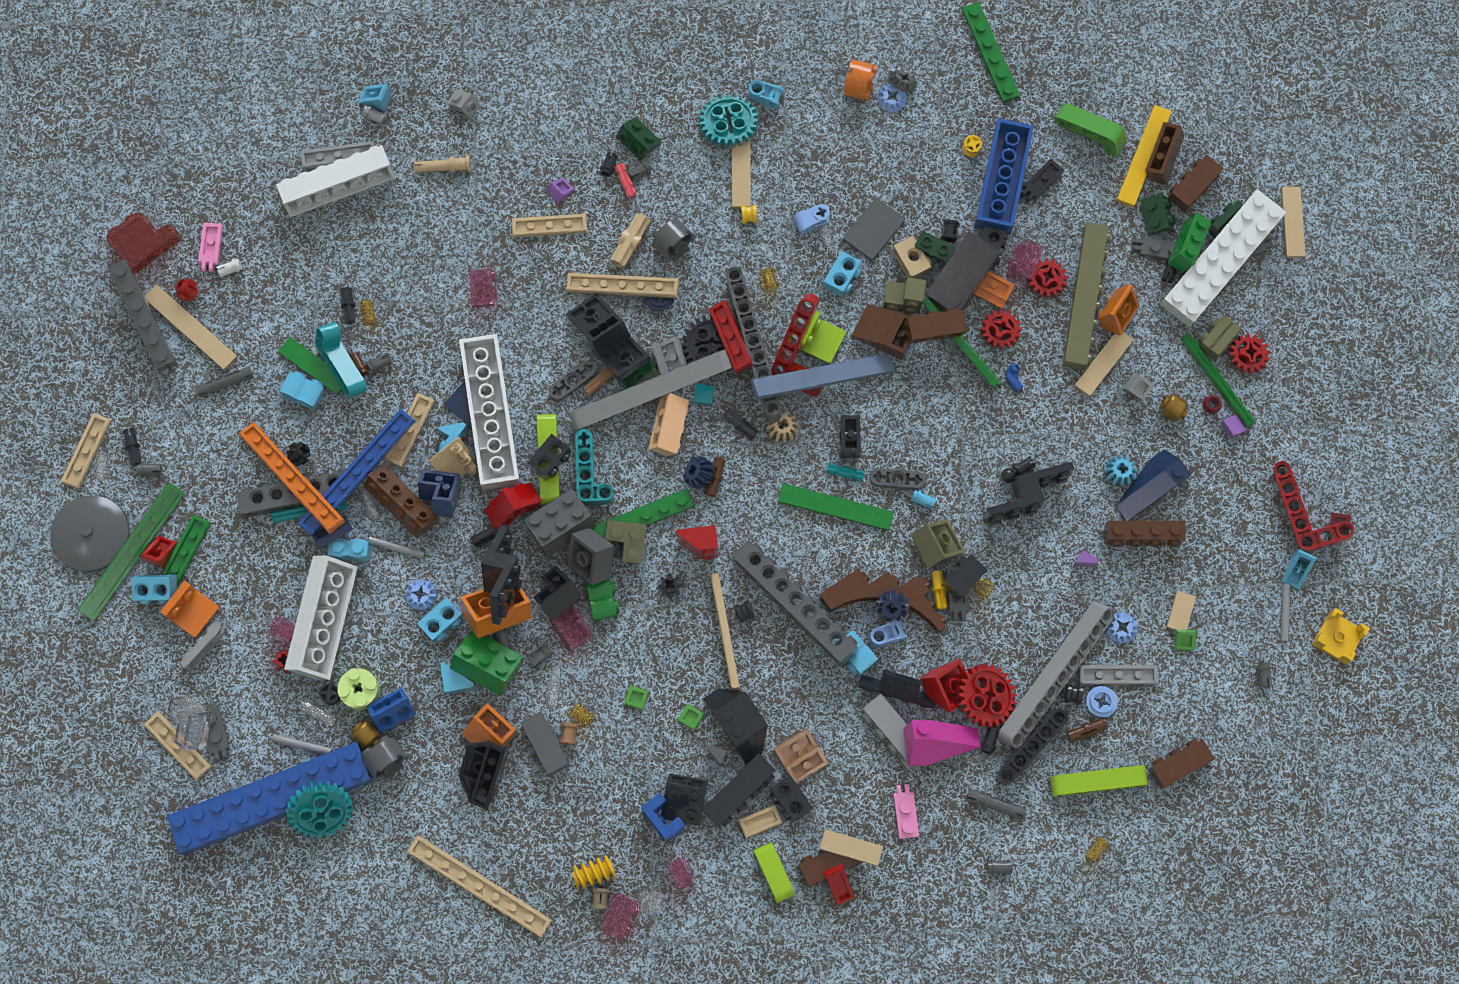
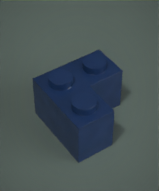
M422 469L418 480L419 499L432 500L433 515L453 517L461 492L460 474Z

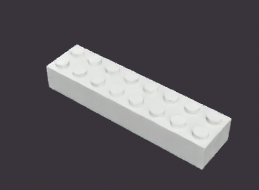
M1257 189L1160 305L1190 328L1282 219L1286 211Z
M497 334L460 339L459 343L482 491L515 486L520 483Z

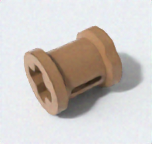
M561 723L562 735L559 743L576 745L575 734L579 725Z

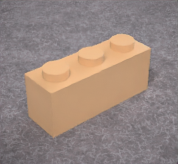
M672 393L660 397L649 450L665 456L677 454L681 445V434L685 428L684 421L689 410V400Z

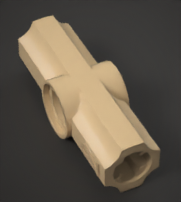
M636 213L628 229L623 231L618 242L619 245L610 259L611 263L620 268L626 267L632 254L638 250L636 249L637 246L641 245L642 237L651 223L650 219L641 213Z

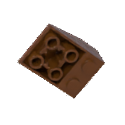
M867 304L851 337L903 360L910 346L904 327V321L909 316L904 313Z

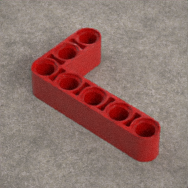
M812 293L806 294L798 303L771 367L772 376L808 369L796 363L795 360L819 305V299L816 295ZM805 302H809L812 307L806 306ZM798 318L803 319L805 324L799 322ZM791 334L796 335L798 340L794 339ZM785 350L789 351L791 353V356L787 355L785 353ZM778 366H781L784 371H781ZM825 386L801 392L810 396H817Z
M1279 461L1274 465V477L1301 551L1310 553L1346 542L1353 537L1354 526L1347 521L1312 530L1290 465L1285 461ZM1280 467H1284L1288 472L1285 475H1279L1277 470ZM1291 485L1294 490L1291 493H1285L1283 487ZM1292 503H1298L1300 509L1292 511L1289 506ZM1298 521H1304L1306 527L1298 529L1295 524ZM1342 527H1348L1351 533L1344 536L1340 534L1339 530ZM1323 533H1329L1332 539L1325 542L1321 540L1320 536ZM1304 539H1310L1313 544L1310 547H1304L1301 542Z

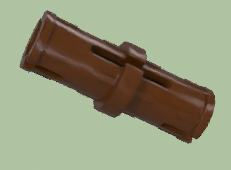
M714 457L712 465L715 468L712 472L714 477L710 479L711 484H707L706 491L704 492L705 495L716 497L719 482L723 478L721 475L726 460Z
M1101 718L1088 724L1085 722L1078 728L1066 731L1070 743H1073L1085 737L1091 738L1093 734L1107 730L1108 726L1105 719Z

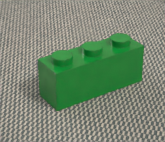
M1195 212L1184 221L1168 264L1184 273L1196 263L1211 224L1210 220Z

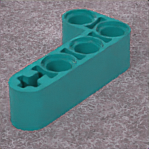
M332 322L318 327L315 335L317 350L346 397L351 398L366 392L367 386L363 377L341 343V331L338 324Z
M587 429L579 430L575 436L577 496L586 506L610 504L614 500L613 488L608 484H595L592 434ZM583 437H586V438H587V439H586V448H585V447L583 448V444H582V439H583ZM583 455L590 457L586 462L580 460ZM584 473L590 474V478L588 480H582L580 478L581 475ZM603 491L610 492V496L607 498H602L600 494ZM584 492L591 493V496L588 499H583L581 497L582 493Z

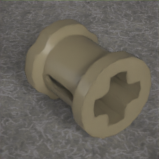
M592 888L594 895L593 905H591L590 909L608 910L607 896L610 893V889Z

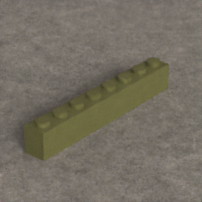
M1086 222L1083 230L1063 356V367L1085 370L1086 366L1091 363L1092 354H1089L1090 347L1093 348L1095 337L1092 336V331L1097 326V319L1094 318L1095 312L1098 313L1100 302L1097 299L1098 295H1101L1103 284H1100V279L1104 278L1105 267L1102 266L1103 261L1107 259L1108 250H1105L1106 244H1109L1111 233L1108 232V225Z

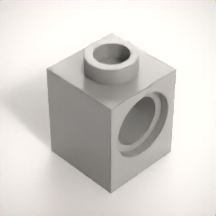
M1133 373L1123 389L1144 401L1154 384L1140 374Z

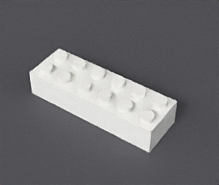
M381 145L379 147L373 146L368 151L362 153H354L346 159H338L330 165L319 166L311 172L300 173L292 179H284L276 185L289 216L292 217L395 178L384 148Z
M327 555L313 556L284 670L317 680H330L357 566Z

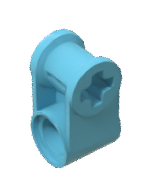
M753 80L748 90L750 100L774 109L779 108L780 97L784 94L782 87L761 80ZM758 89V90H760L761 92H760V93H755V92H753L752 90Z

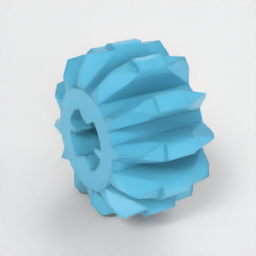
M1120 454L1118 459L1113 456L1111 461H1107L1106 466L1108 468L1104 470V473L1109 474L1106 478L1107 480L1113 479L1112 485L1119 482V486L1123 487L1124 483L1130 485L1131 480L1136 479L1135 473H1137L1138 469L1133 467L1136 464L1135 461L1129 462L1130 456L1123 459V455ZM1119 467L1121 468L1122 471H1125L1123 474L1121 473L1120 470H1118Z

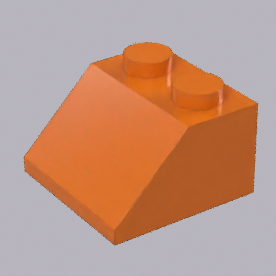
M1129 284L1120 287L1109 297L1107 305L1098 315L1102 329L1122 335L1140 306L1133 285Z

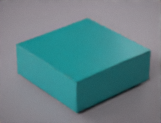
M696 384L693 403L712 406L715 386Z

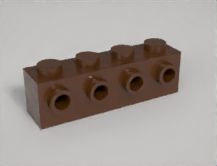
M386 465L368 475L364 487L396 520L406 527L409 533L419 538L433 528L438 516L433 515V512Z
M1107 521L1104 525L1105 545H1111L1112 547H1120L1122 545H1130L1131 547L1149 545L1150 547L1161 545L1178 547L1186 540L1185 521Z

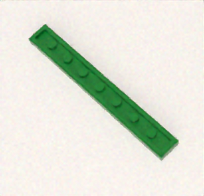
M170 482L166 484L77 610L95 621L185 493Z

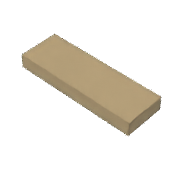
M826 829L820 845V850L875 866L879 864L883 849L881 845Z

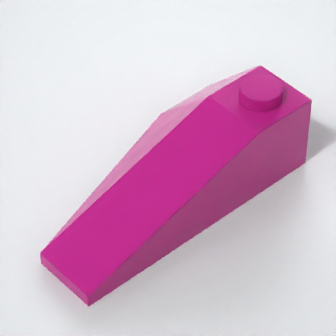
M911 720L904 728L908 766H930L941 760L944 761L950 757L981 747L978 728L931 720Z

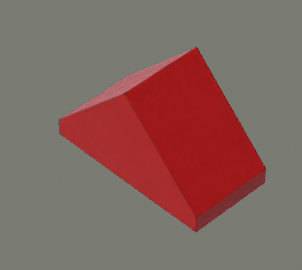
M158 536L141 554V558L150 565L164 569L177 542Z

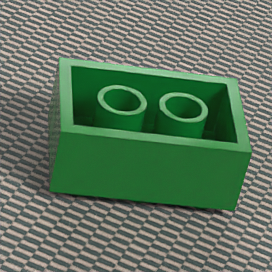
M471 630L453 654L450 669L502 696L520 670L524 656L487 636L477 638L473 630Z

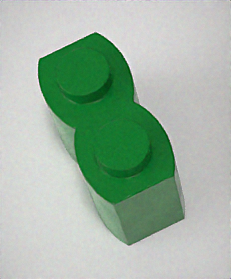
M609 579L594 585L586 582L593 621L616 618V612L620 611L618 601L613 600L612 594L616 593L614 582H610Z

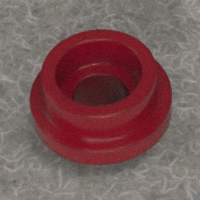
M1215 395L1205 397L1202 402L1203 409L1209 414L1217 413L1222 406L1221 400ZM1213 402L1215 407L1211 408L1208 403Z

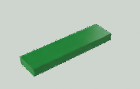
M289 337L278 352L338 396L342 389L327 364Z
M194 514L161 574L176 575L177 587L211 525V522Z

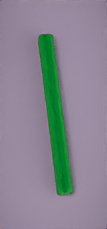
M1190 333L1185 334L1181 341L1238 415L1245 427L1253 425L1255 419Z

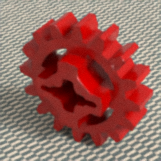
M1048 258L1044 262L1039 259L1037 264L1033 263L1032 269L1028 270L1027 274L1030 275L1026 279V281L1030 282L1028 288H1034L1032 293L1038 292L1039 298L1042 295H1045L1046 299H1049L1050 295L1055 298L1057 292L1061 294L1063 288L1067 285L1065 281H1067L1068 276L1064 275L1066 269H1061V263L1056 265L1055 259L1052 262H1049ZM1048 273H1050L1049 280L1047 281V283H1045V278L1048 275Z
M1002 309L999 310L998 314L993 310L991 316L987 314L986 320L982 321L981 325L984 326L980 329V332L984 333L982 339H987L986 345L992 343V349H995L996 346H999L1000 350L1004 346L1010 349L1011 344L1015 346L1017 343L1016 339H1019L1021 336L1019 333L1022 327H1017L1020 324V320L1015 321L1016 315L1010 316L1009 310L1006 314L1003 313ZM1000 327L1004 328L1002 332L999 331Z
M1249 333L1245 335V338L1240 335L1237 338L1238 340L1234 339L1228 349L1231 351L1228 357L1233 358L1230 364L1237 365L1235 370L1241 368L1242 374L1245 371H1248L1249 375L1254 371L1259 373L1261 368L1264 369L1266 363L1270 360L1267 356L1271 352L1266 350L1268 344L1263 345V338L1257 340L1256 334L1252 338H1250ZM1243 344V348L1238 350V347ZM1261 358L1260 362L1255 364L1256 359Z

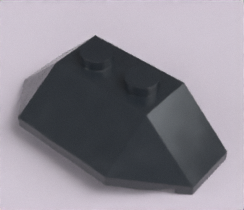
M719 688L703 698L745 764H748L758 753L762 754L768 724L746 692Z
M490 741L469 743L467 745L458 776L463 789L468 795L469 803L485 810L488 809L501 781L509 751L506 748Z

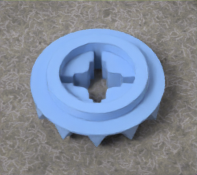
M890 83L882 87L878 92V103L886 111H899L906 104L907 94ZM889 94H891V95H894V94H895V95H896V97H895L896 100H894V99L888 100V99H889Z
M424 579L415 580L408 585L405 591L406 601L413 609H428L436 600V589L431 582ZM422 587L423 593L426 595L422 596L419 602L418 596L413 593H418Z
M1119 612L1114 614V618L1106 630L1108 636L1113 641L1128 643L1136 636L1138 625L1135 619L1128 613ZM1118 623H1120L1121 625H1123L1124 623H1128L1127 627L1125 628L1126 632H1124L1123 630L1116 632L1119 628Z
M1097 686L1086 696V705L1089 712L1096 717L1104 718L1110 716L1117 708V696L1108 687ZM1103 695H1105L1104 702H1106L1108 705H1103L1100 709H1098L1099 703L1094 699H1100Z

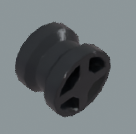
M749 600L744 601L742 605H734V610L740 624L744 623L746 619L755 618Z
M331 683L323 685L319 692L321 700L328 705L338 703L340 701L337 691L338 687Z
M1067 683L1064 702H1075L1081 705L1083 685L1072 686V684Z

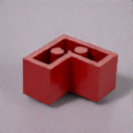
M531 482L525 484L518 483L512 488L505 487L498 492L499 495L489 501V505L484 511L494 528L499 529L501 525H510L519 515L533 511L542 500Z

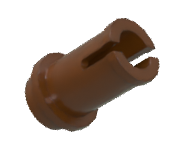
M359 352L352 353L350 355L351 360L361 376H366L369 373V367L364 364Z

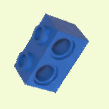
M402 687L367 706L371 718L381 733L416 715L413 705Z

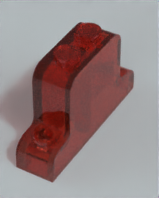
M140 212L127 216L124 222L111 228L106 237L107 242L120 257L117 262L126 259L135 275L183 239L174 226L165 225L160 229H156L146 216Z

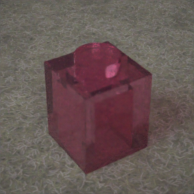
M280 615L271 622L269 632L290 646L295 625Z
M684 856L666 865L676 888L681 887L683 890L693 885L692 881L695 880V877Z

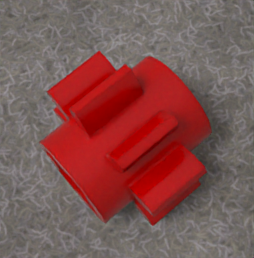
M191 278L181 279L175 286L176 297L182 301H192L199 293L196 287L198 283Z
M283 648V652H275L277 657L272 662L278 664L276 667L277 671L283 669L284 673L287 674L288 671L284 670L285 665L281 661L288 657V653Z

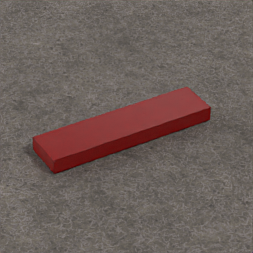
M723 300L709 308L734 371L738 374L754 365L727 301Z

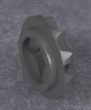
M895 70L890 73L889 80L894 87L907 92L915 90L917 81L914 80V76H910L904 70Z

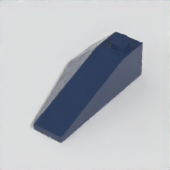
M1164 449L1147 462L1115 507L1125 521H1129L1187 481L1192 474L1179 458Z

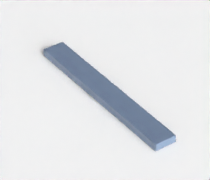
M888 353L753 379L751 385L756 399H762L893 373L895 369Z

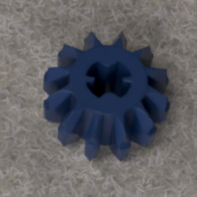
M702 456L691 457V461L686 462L687 467L683 468L685 470L683 474L685 483L695 489L706 488L707 484H711V477H714L712 474L715 470L712 466L713 463Z
M894 588L892 593L889 590H885L884 595H879V600L876 601V606L879 607L877 613L883 614V620L889 617L890 623L893 621V618L899 622L901 616L905 617L907 615L906 611L909 610V604H907L908 597H903V591L897 594Z

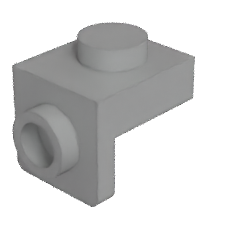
M459 89L452 94L447 102L451 108L462 111L470 119L480 107V104L471 93Z

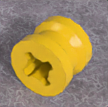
M968 136L963 144V153L968 157H976L980 153L982 141L978 136Z
M756 205L751 207L741 206L742 224H747V222L757 223Z

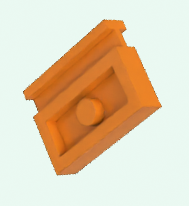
M989 272L974 295L1003 309L1015 284Z

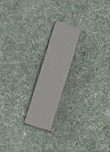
M374 141L303 150L301 151L302 168L306 170L322 165H330L338 159L349 158L354 153L368 151L371 147L375 146Z
M1080 665L1079 685H1158L1157 665Z

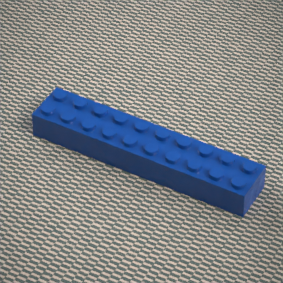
M358 742L167 815L179 854L185 856L287 816V802H291L290 797L296 796V790L302 792L303 785L309 788L310 782L314 786H317L318 781H321L322 785L329 781L330 786L337 783V787H343L344 792L373 782L371 774L362 762V749Z

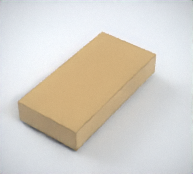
M1180 591L1176 592L1166 628L1174 631L1176 629L1187 630L1196 596Z
M775 805L738 820L746 839L782 824Z

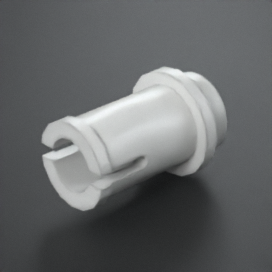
M234 258L231 262L217 266L221 278L234 272L239 273L243 269L240 260H235Z

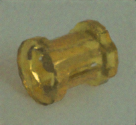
M766 268L759 272L765 285L763 287L764 291L775 290L780 286L776 280L775 268Z
M987 578L980 579L974 587L975 595L981 599L989 597L993 590V583ZM981 585H983L984 588H988L986 592H984L983 589H980Z
M579 702L572 709L569 716L576 718L582 723V727L585 728L594 718L595 713L587 711L582 707V703Z

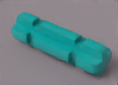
M834 463L828 464V474L834 475L835 473L840 477L855 478L859 482L863 480L864 471L857 469L855 471L854 468L842 465L836 466L837 464Z

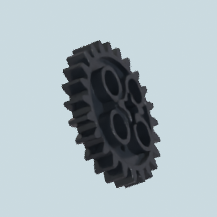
M703 316L702 322L696 319V325L690 323L691 330H685V334L688 336L682 337L684 341L682 348L685 349L683 353L688 355L686 362H694L703 358L698 355L701 351L711 355L725 349L722 340L717 337L719 333L712 316H710V320ZM703 333L707 335V338L700 339L698 335ZM711 342H714L713 348L710 347Z

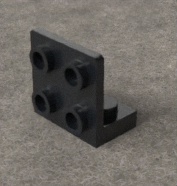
M669 773L661 816L665 820L670 821L679 817L685 824L699 826L708 780Z

